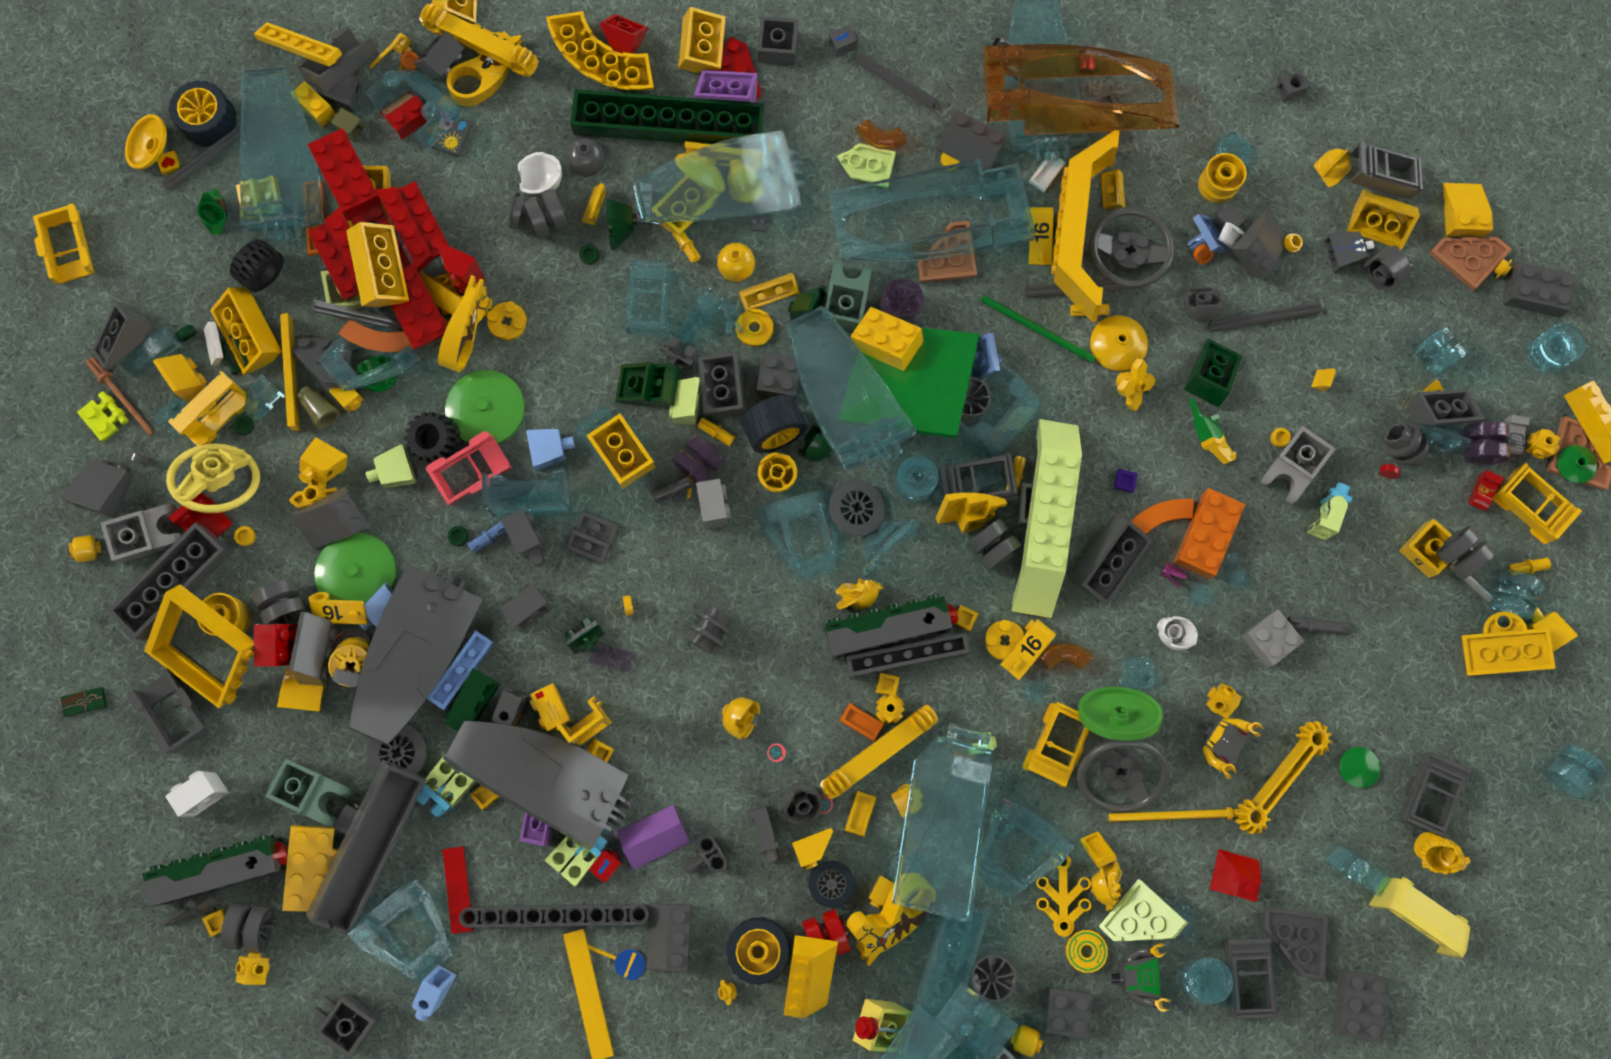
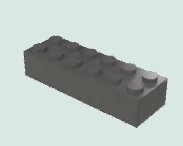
M195 522L107 612L134 639L146 641L151 633L165 592L178 585H182L193 593L233 552L206 526Z

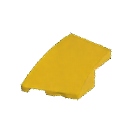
M982 493L946 494L936 515V520L938 524L957 521L962 533L980 530L987 521L995 516L994 511L1001 506L1005 507L1007 502L1003 498Z
M288 666L282 681L277 707L320 712L327 679H325L324 686L299 684L289 671Z

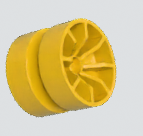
M1221 153L1211 158L1198 180V188L1202 196L1213 203H1225L1231 200L1246 179L1247 171L1243 161L1229 153Z
M225 593L211 594L202 600L245 633L249 628L251 612L243 601ZM197 621L199 627L205 633L218 637L207 627H205L203 624Z

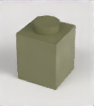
M343 108L335 113L331 121L336 131L343 128L348 138L352 141H355L365 128L361 119Z

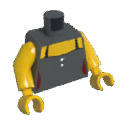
M1223 718L1216 720L1212 726L1202 720L1196 730L1205 735L1200 745L1203 746L1202 751L1207 763L1218 771H1223L1225 777L1231 779V775L1227 771L1232 770L1237 773L1232 762L1251 735L1248 732L1251 731L1255 737H1260V733L1254 732L1257 727L1264 728L1258 722L1251 724L1248 721L1237 718Z

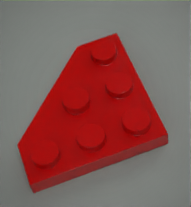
M730 36L722 50L721 69L715 71L755 73L747 44ZM758 79L756 102L761 95V89L759 86Z

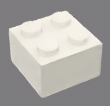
M196 771L188 777V781L170 789L171 792L165 797L178 817H195L229 792L217 773Z

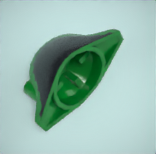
M213 189L211 192H203L197 211L210 234L220 235L228 217V210L224 197L219 195L218 190Z

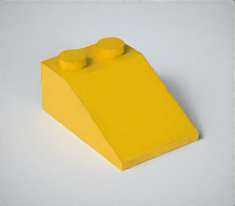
M1443 183L1446 237L1484 238L1493 231L1492 210L1482 184Z

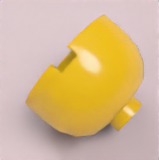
M730 243L721 249L717 257V267L725 279L731 282H741L752 275L755 269V257L748 246L742 243Z
M777 452L765 456L758 467L760 484L772 493H782L789 490L797 479V467L794 460L786 454H779Z
M740 697L726 704L722 710V722L726 731L741 740V737L747 738L755 724H751L755 714H760L759 703L752 699Z

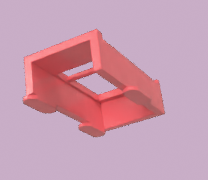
M483 431L470 439L469 446L447 459L441 457L427 465L426 471L429 473L447 505H454L513 469L493 435L487 431ZM477 450L481 452L493 472L485 478L470 456ZM467 457L480 480L459 494L454 495L441 472Z

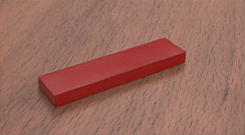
M465 846L443 849L451 934L473 931V928L464 927L459 921L460 913L471 906ZM471 911L466 913V919L469 922H472Z

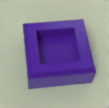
M1118 469L1114 489L1133 493L1138 473Z

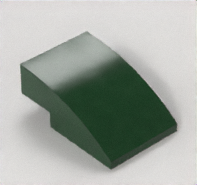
M651 362L621 365L615 402L643 406L674 405L680 368L671 363L653 364Z

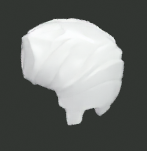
M1172 616L1162 618L1158 622L1157 628L1160 640L1168 648L1175 651H1183L1196 645L1197 629L1187 618Z

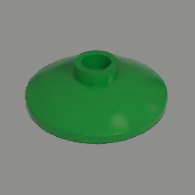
M1570 445L1559 453L1557 468L1564 479L1580 484L1594 477L1597 471V461L1594 454L1586 447Z

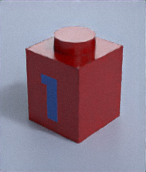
M613 849L610 851L604 850L590 867L589 871L601 881L607 883L623 863L619 860L621 856Z

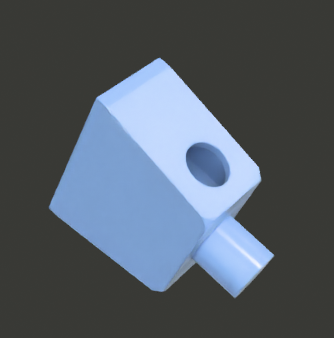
M559 429L526 431L532 464L536 471L566 460L564 450L575 448L573 436L562 438Z
M387 582L365 603L368 623L359 624L363 630H367L373 624L376 627L378 626L381 616L394 592Z
M437 965L422 981L412 1004V1008L417 1010L415 1017L418 1020L426 1021L440 1007L456 974Z

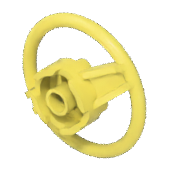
M204 444L188 449L171 463L166 475V484L171 496L182 506L203 513L225 512L243 505L255 494L260 483V470L252 456L243 449L226 444ZM192 457L191 472L188 473L179 487L176 488L175 475L178 468L187 459ZM247 465L250 467L252 473L251 484L239 498L218 505H204L191 501L205 489L209 492H215L219 488L227 486L235 479L234 470Z

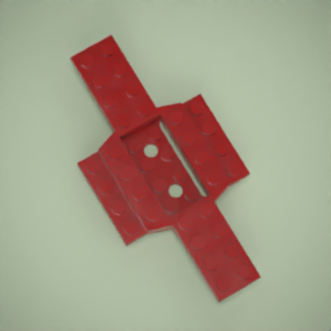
M343 128L307 144L339 205L324 220L325 224L308 231L344 302L359 295L346 230L351 228L348 221H351L353 226L359 222L369 223L371 221L390 225L382 209L383 204L413 261L411 264L396 236L409 301L394 304L391 307L414 351L442 338L447 326L419 273L432 260L441 256L437 246L438 242L448 246L449 244L416 182L414 181L399 189L390 187L375 190Z

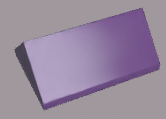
M702 70L694 98L756 103L758 75L757 73Z
M674 805L617 831L623 852L633 869H637L690 843Z
M525 812L519 841L546 847L551 846L554 829Z

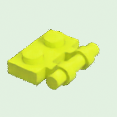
M102 391L98 394V397L101 399L100 404L91 400L77 413L99 440L104 442L119 430L115 425L117 421L125 425L129 420L126 418V413L122 408L116 406L112 396H108L105 391ZM107 408L112 412L110 417L104 412Z

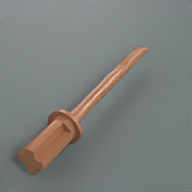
M95 356L87 359L86 365L96 375L97 381L100 384L106 383L149 435H152L154 431L110 380L113 374L104 370Z

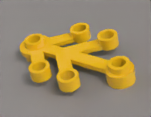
M1060 853L1054 859V864L1059 869V893L1049 884L1046 877L1040 876L1036 879L1037 887L1043 889L1059 905V915L1049 906L1046 898H1039L1036 901V906L1054 921V931L1059 936L1066 937L1074 931V921L1083 912L1091 909V902L1083 898L1079 900L1078 907L1068 915V906L1083 890L1090 888L1091 881L1086 877H1081L1078 880V884L1068 893L1067 869L1071 866V858L1067 854ZM1061 858H1065L1067 860V864L1065 866H1061L1059 864V860ZM1042 878L1046 880L1044 887L1038 884V881ZM1083 879L1088 881V886L1085 888L1080 884ZM1040 900L1046 901L1045 908L1039 907ZM1087 901L1088 908L1083 909L1081 903ZM1062 922H1066L1068 924V928L1066 930H1062L1060 928V924Z

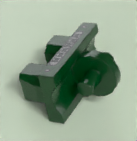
M589 617L582 621L583 629L579 632H576L575 629L565 632L567 639L565 642L574 654L580 650L583 652L587 648L593 652L595 650L593 644L599 641L598 638L605 634L598 623Z

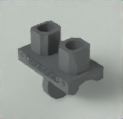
M672 336L667 344L663 343L661 349L674 356L673 359L667 356L665 358L666 362L682 370L684 365L679 363L681 360L694 368L696 365L694 360L698 350L688 345L683 354L680 353L678 350L683 342Z

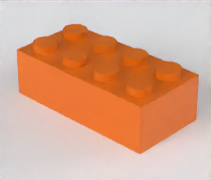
M1210 488L1205 490L1201 495L1193 519H1191L1173 563L1208 579L1215 577L1246 504Z

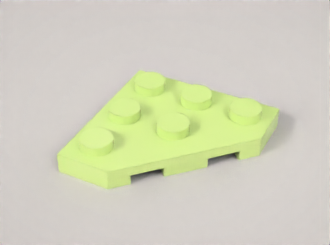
M1138 879L1099 927L1115 942L1175 939L1188 922L1142 880Z

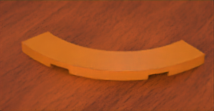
M442 316L446 326H448L449 321ZM348 320L338 332L346 340L370 350L402 352L413 349L404 330L392 332L377 331L356 321Z
M1173 499L1158 503L1142 511L1131 522L1147 534L1150 530L1165 522L1181 519L1191 520L1193 519L1194 499Z

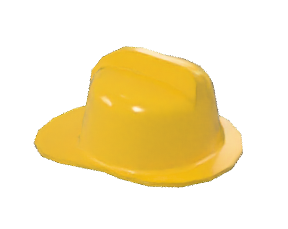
M1329 150L1314 164L1315 169L1328 187L1336 185L1350 171L1351 159L1348 154L1349 150Z

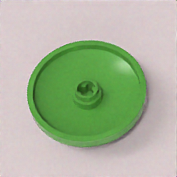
M479 370L465 375L454 384L446 400L445 413L448 418L453 420L452 423L457 424L458 428L456 430L460 431L461 434L458 437L469 444L470 439L483 431H487L493 435L498 444H501L510 439L519 429L525 414V402L519 387L511 378L497 371Z
M355 533L344 539L329 543L319 555L315 566V583L319 592L329 593L330 600L364 601V604L384 583L387 582L393 589L397 575L396 561L391 550L381 540L366 533Z
M1103 687L1092 690L1081 698L1078 707V717L1088 730L1099 736L1113 740L1134 741L1150 737L1160 729L1163 711L1155 699L1143 692L1125 687Z

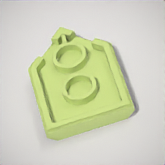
M859 143L849 151L839 154L837 158L851 179L888 187L896 151Z

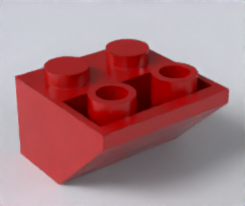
M298 624L254 625V667L290 666Z

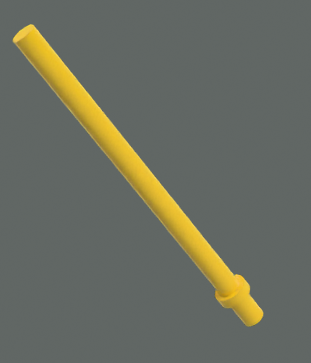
M1226 807V809L1112 813L1108 814V821L1227 818V820H1232L1233 817H1238L1234 812L1240 809Z

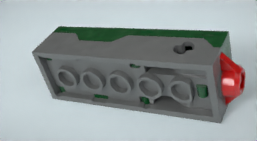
M934 594L920 602L919 599L907 601V604L899 606V603L887 606L888 609L882 611L879 608L868 610L867 614L861 616L860 613L848 615V618L840 620V618L830 619L825 624L824 631L831 660L949 633L953 628L952 624H956L959 621L957 610L954 606L946 603L945 596L939 597L938 594ZM929 618L931 623L926 624L923 620Z
M263 835L254 838V841H242L234 843L232 847H220L213 849V852L210 853L203 852L192 855V858L170 861L171 864L149 867L150 871L142 873L148 907L171 904L181 901L186 897H196L285 872L289 847L282 843V838H275L274 835Z

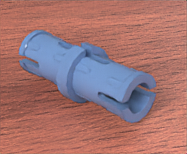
M499 521V523L487 531L483 530L480 536L467 543L474 554L486 545L493 544L495 539L506 532L502 521Z

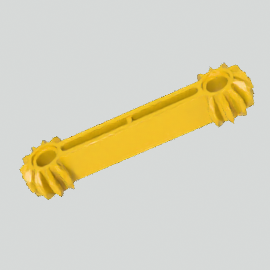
M431 3L423 7L419 20L433 34L439 35L447 31L460 44L511 68L512 72H516L523 77H531L538 67L539 61L536 59L537 56L532 54V51H529L526 47L523 48L521 45L515 46L446 12V9L441 8L440 5L437 6Z
M925 705L912 713L885 735L822 780L820 787L823 789V793L829 799H834L899 750L933 727L938 721L936 712L929 705Z
M1314 721L1306 722L1304 726L1298 727L1301 733L1295 736L1299 738V742L1252 801L1245 799L1243 804L1237 805L1240 810L1234 812L1235 815H1238L1235 822L1240 824V830L1246 831L1247 834H1260L1262 829H1268L1266 822L1272 820L1267 818V815L1312 757L1314 755L1321 756L1323 751L1329 750L1327 744L1333 742L1328 738L1332 734L1326 732L1327 726ZM1252 813H1254L1253 821L1251 820Z

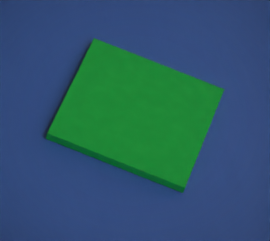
M922 328L924 342L904 371L857 351L839 423L957 439L979 343V334Z

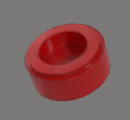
M1384 464L1380 467L1379 475L1390 479H1397L1400 477L1401 468L1393 464Z

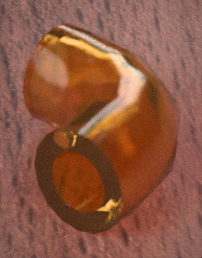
M868 119L861 122L855 129L858 136L867 145L877 149L892 150L907 143L905 134L900 127L884 131L878 129Z
M1062 642L1046 648L1037 659L1050 671L1064 662L1072 663L1081 670L1094 656L1078 644Z

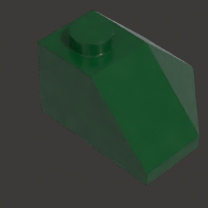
M607 199V224L609 233H611L609 235L611 250H616L634 232V225H637L638 222L637 213L633 212L632 206Z
M820 285L798 294L795 301L790 302L788 308L790 320L812 327L826 295V286Z

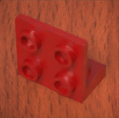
M201 492L191 500L204 505H217L204 492ZM180 506L168 517L174 524L181 526L185 532L197 522L206 526L217 538L233 525L224 512L203 513L184 506Z

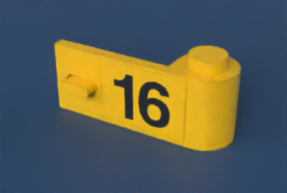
M1029 207L1028 211H1025L1024 221L1028 222V226H1030L1028 264L1052 265L1053 207Z
M327 592L314 593L308 598L312 615L337 624L368 623L364 601L330 600L329 593Z
M1031 619L1025 627L1027 630L1025 635L1000 664L1018 680L1022 678L1056 636V633L1039 619L1036 621Z

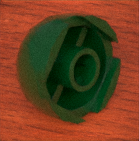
M819 421L817 422L818 427L813 425L803 440L805 441V447L803 450L799 448L798 451L800 456L812 462H819L826 457H831L835 451L833 446L835 438L832 430Z

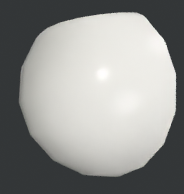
M536 152L526 156L518 163V171L522 182L519 183L520 190L525 192V195L542 197V193L552 189L556 190L559 187L562 169L559 160L553 155L546 154L545 152Z

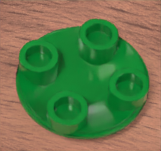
M384 355L367 358L358 365V381L369 391H387L397 381L396 367Z
M1353 747L1342 755L1339 763V773L1349 785L1356 788H1367L1373 785L1379 778L1380 763L1376 755L1369 749Z

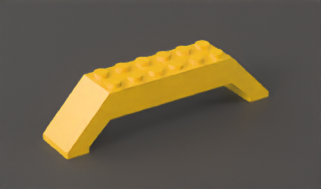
M1114 130L1071 158L1068 167H1064L1061 180L1062 189L1059 197L1060 206L1057 215L1058 223L1055 232L1056 241L1053 249L1054 258L1051 274H1054L1053 282L1091 322L1097 321L1102 304L1103 287H1098L1081 267L1091 179L1106 167H1113L1118 149L1119 130Z

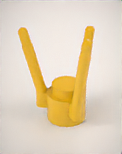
M399 33L391 45L369 67L373 68L392 49L399 54L412 51L409 47L411 40L406 35ZM401 64L398 70V74H401L403 70Z

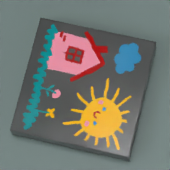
M436 110L422 143L424 146L459 157L473 123Z

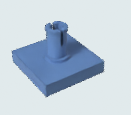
M1202 214L1193 217L1201 232L1195 238L1187 241L1188 245H1191L1190 248L1193 252L1199 245L1206 243L1213 252L1223 253L1228 250V247L1218 240L1220 233L1210 217Z
M987 333L979 338L971 377L982 380L1000 371L999 365H1001L1002 359H998L1001 358V355L997 353L994 333Z

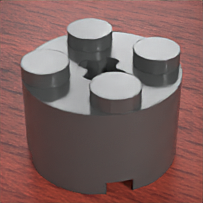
M1397 246L1382 249L1364 265V268L1366 267L1367 269L1365 273L1367 280L1377 290L1383 289L1386 290V293L1393 291L1407 280L1414 269L1412 262L1408 261Z

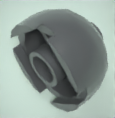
M579 138L571 143L568 148L567 160L569 166L580 176L589 177L596 175L605 165L606 157L604 150L598 141L592 138Z
M1207 286L1190 289V293L1187 294L1186 292L1184 294V310L1188 317L1200 323L1215 319L1222 311L1224 298L1222 292L1218 290L1217 293L1212 291V287Z
M799 782L792 784L784 791L781 799L782 812L788 822L794 825L802 826L806 825L805 822L809 820H816L824 806L822 797L817 789L808 783Z

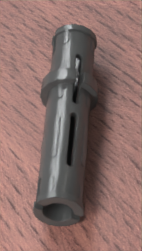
M1289 616L1287 619L1289 622H1295V624H1291L1294 629L1304 630L1308 633L1317 631L1350 634V630L1342 629V627L1351 628L1349 622Z

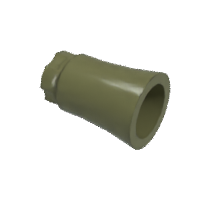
M306 386L297 394L300 404L307 411L317 429H326L339 418L340 412L313 386Z

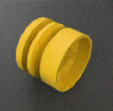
M349 637L341 641L331 654L328 662L331 677L333 678L336 668L360 673L370 642L360 637ZM348 663H355V666H348Z

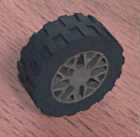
M825 861L817 865L811 872L809 890L813 899L818 904L827 908H836L848 902L853 895L855 888L854 877L849 868L837 861Z

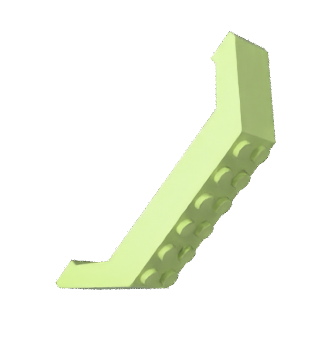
M1039 419L1036 436L1038 453L1022 565L1013 596L1011 612L1051 619L1066 573L1082 450L1078 425Z

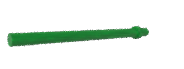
M983 295L980 302L1076 354L1077 358H1083L1090 363L1095 359V356L1086 352L1085 348L1077 347Z

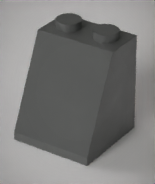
M99 458L98 461L89 459L61 499L80 508L114 519L118 515L134 475L128 472L129 468L117 464L116 467L110 466L111 462Z

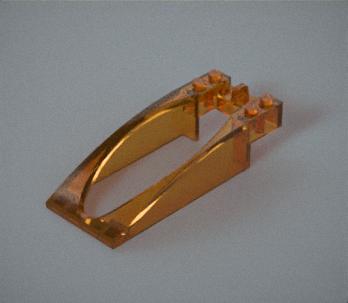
M1065 44L983 46L982 65L987 121L1023 120L1024 135L1179 128L1171 66L1125 52L1089 46ZM1139 74L1161 89L1165 94V99L1155 103H1095L1055 96L1027 88L1024 89L1025 80ZM1004 76H1019L1020 89H1005Z

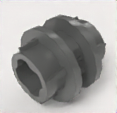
M1400 422L1390 426L1384 435V450L1398 465L1416 466L1423 463L1427 458L1430 441L1417 425Z
M707 606L703 613L697 611L696 616L701 620L697 626L692 623L689 624L688 628L692 631L687 639L698 648L713 654L717 646L720 648L724 646V643L719 640L722 634L731 635L732 631L729 630V627L733 620L713 606Z

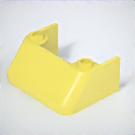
M1385 877L1369 906L1387 909L1437 943L1439 948L1436 952L1440 955L1463 958L1468 948L1471 928L1468 925L1469 921L1460 915H1453L1413 887L1414 883L1404 877L1401 879Z

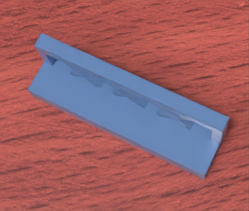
M475 631L427 699L446 711L461 691L472 668L476 669L494 643Z

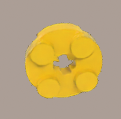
M512 301L496 305L487 314L488 328L498 339L512 341L519 338L525 331L527 317L523 309ZM506 317L508 319L512 318V321H510L511 325L509 326L502 324Z
M1002 620L992 624L985 634V646L988 653L997 660H1004L1024 636V632L1020 626L1012 621ZM1002 635H1004V637H1006L1007 635L1010 638L1008 640L1010 642L1008 646H1006V644H1004V646L1000 644V642L1002 641L1000 637Z

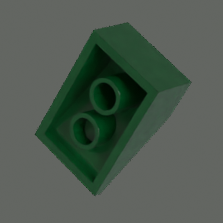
M1207 338L1188 376L1184 390L1219 408L1230 394L1242 355Z

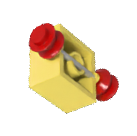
M865 999L860 1018L855 1025L853 1041L869 1051L899 1053L902 1041L918 1043L922 1039L923 1028L919 1022L909 1021L912 1011L896 1002Z

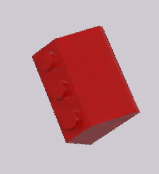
M438 242L437 246L445 270L460 295L464 296L471 275L475 276L477 284L480 279L485 280V276L474 257Z

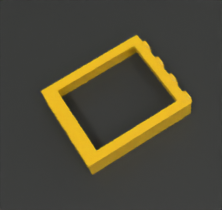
M178 585L165 592L144 651L220 709L226 704H231L237 697V689L241 686L243 682L242 677L249 668L247 666L249 660L254 655V640L182 585ZM183 610L238 651L225 685L170 644Z

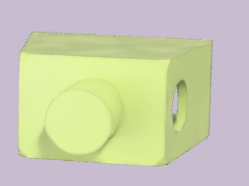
M403 444L375 457L374 464L376 469L366 472L369 483L380 480L384 488L417 483L407 448Z

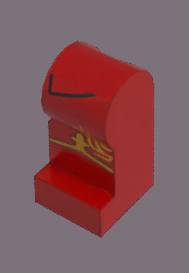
M1489 470L1480 473L1468 504L1483 512L1486 511L1491 505L1493 496L1504 478Z

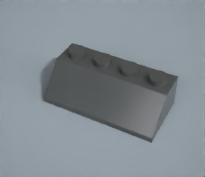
M1114 514L1069 577V580L1107 606L1153 540L1129 519Z

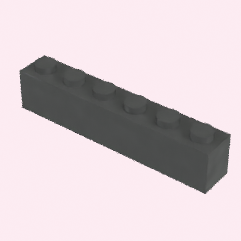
M965 632L846 656L845 661L848 676L851 679L965 656L970 653Z

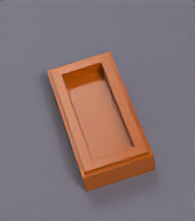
M849 703L839 720L873 742L884 726V723Z

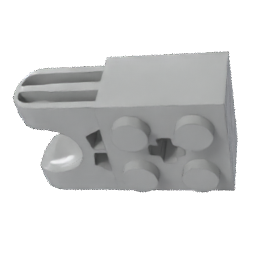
M1302 426L1262 477L1260 484L1268 486L1276 478L1287 480L1290 485V491L1286 501L1292 505L1301 496L1336 448ZM1303 453L1307 454L1306 458L1302 456Z
M165 504L101 522L111 561L121 564L169 549L182 536L179 533L164 534L162 529L163 523L177 510L176 505Z

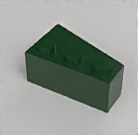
M472 668L456 697L454 705L447 711L444 724L458 732L464 721L478 722L501 683Z

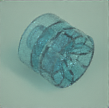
M1204 957L1193 959L1184 966L1180 976V983L1184 993L1191 1000L1202 1004H1217L1224 1001L1230 995L1233 987V977L1229 968L1222 961L1216 958Z

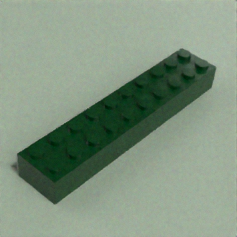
M574 89L570 125L573 135L677 143L690 141L730 147L762 149L765 113L764 103Z

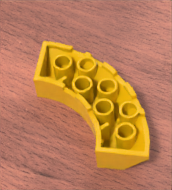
M583 11L546 17L549 31L557 48L565 59L583 75L603 85L617 89L640 91L654 89L648 53L632 54L623 52L622 54L612 50L611 47L593 35Z

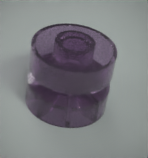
M895 279L885 287L879 304V310L914 324L924 302L923 291L917 283L910 279Z
M1478 422L1465 426L1464 441L1470 444L1464 448L1465 462L1475 464L1482 455L1483 464H1499L1509 461L1510 445L1503 443L1510 439L1509 425L1503 422Z
M696 434L685 444L691 454L680 449L671 459L682 473L687 475L690 472V478L694 483L710 480L711 475L706 467L717 472L725 463L719 451L710 442Z

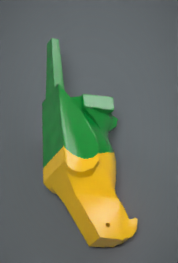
M1194 398L1190 399L1189 403L1195 419L1193 423L1202 448L1213 453L1223 464L1234 461L1236 459V452L1230 449L1223 432L1218 426L1219 415L1216 414L1208 418L1202 416Z

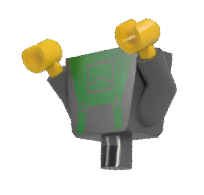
M1158 943L1154 947H1137L1125 956L1124 961H1120L1121 971L1109 972L1110 983L1122 984V990L1128 994L1129 999L1141 1006L1158 1008L1162 1012L1169 1011L1170 1009H1165L1162 1006L1163 1001L1170 1002L1168 998H1161L1158 958L1166 954L1159 953L1158 947H1162L1164 944Z

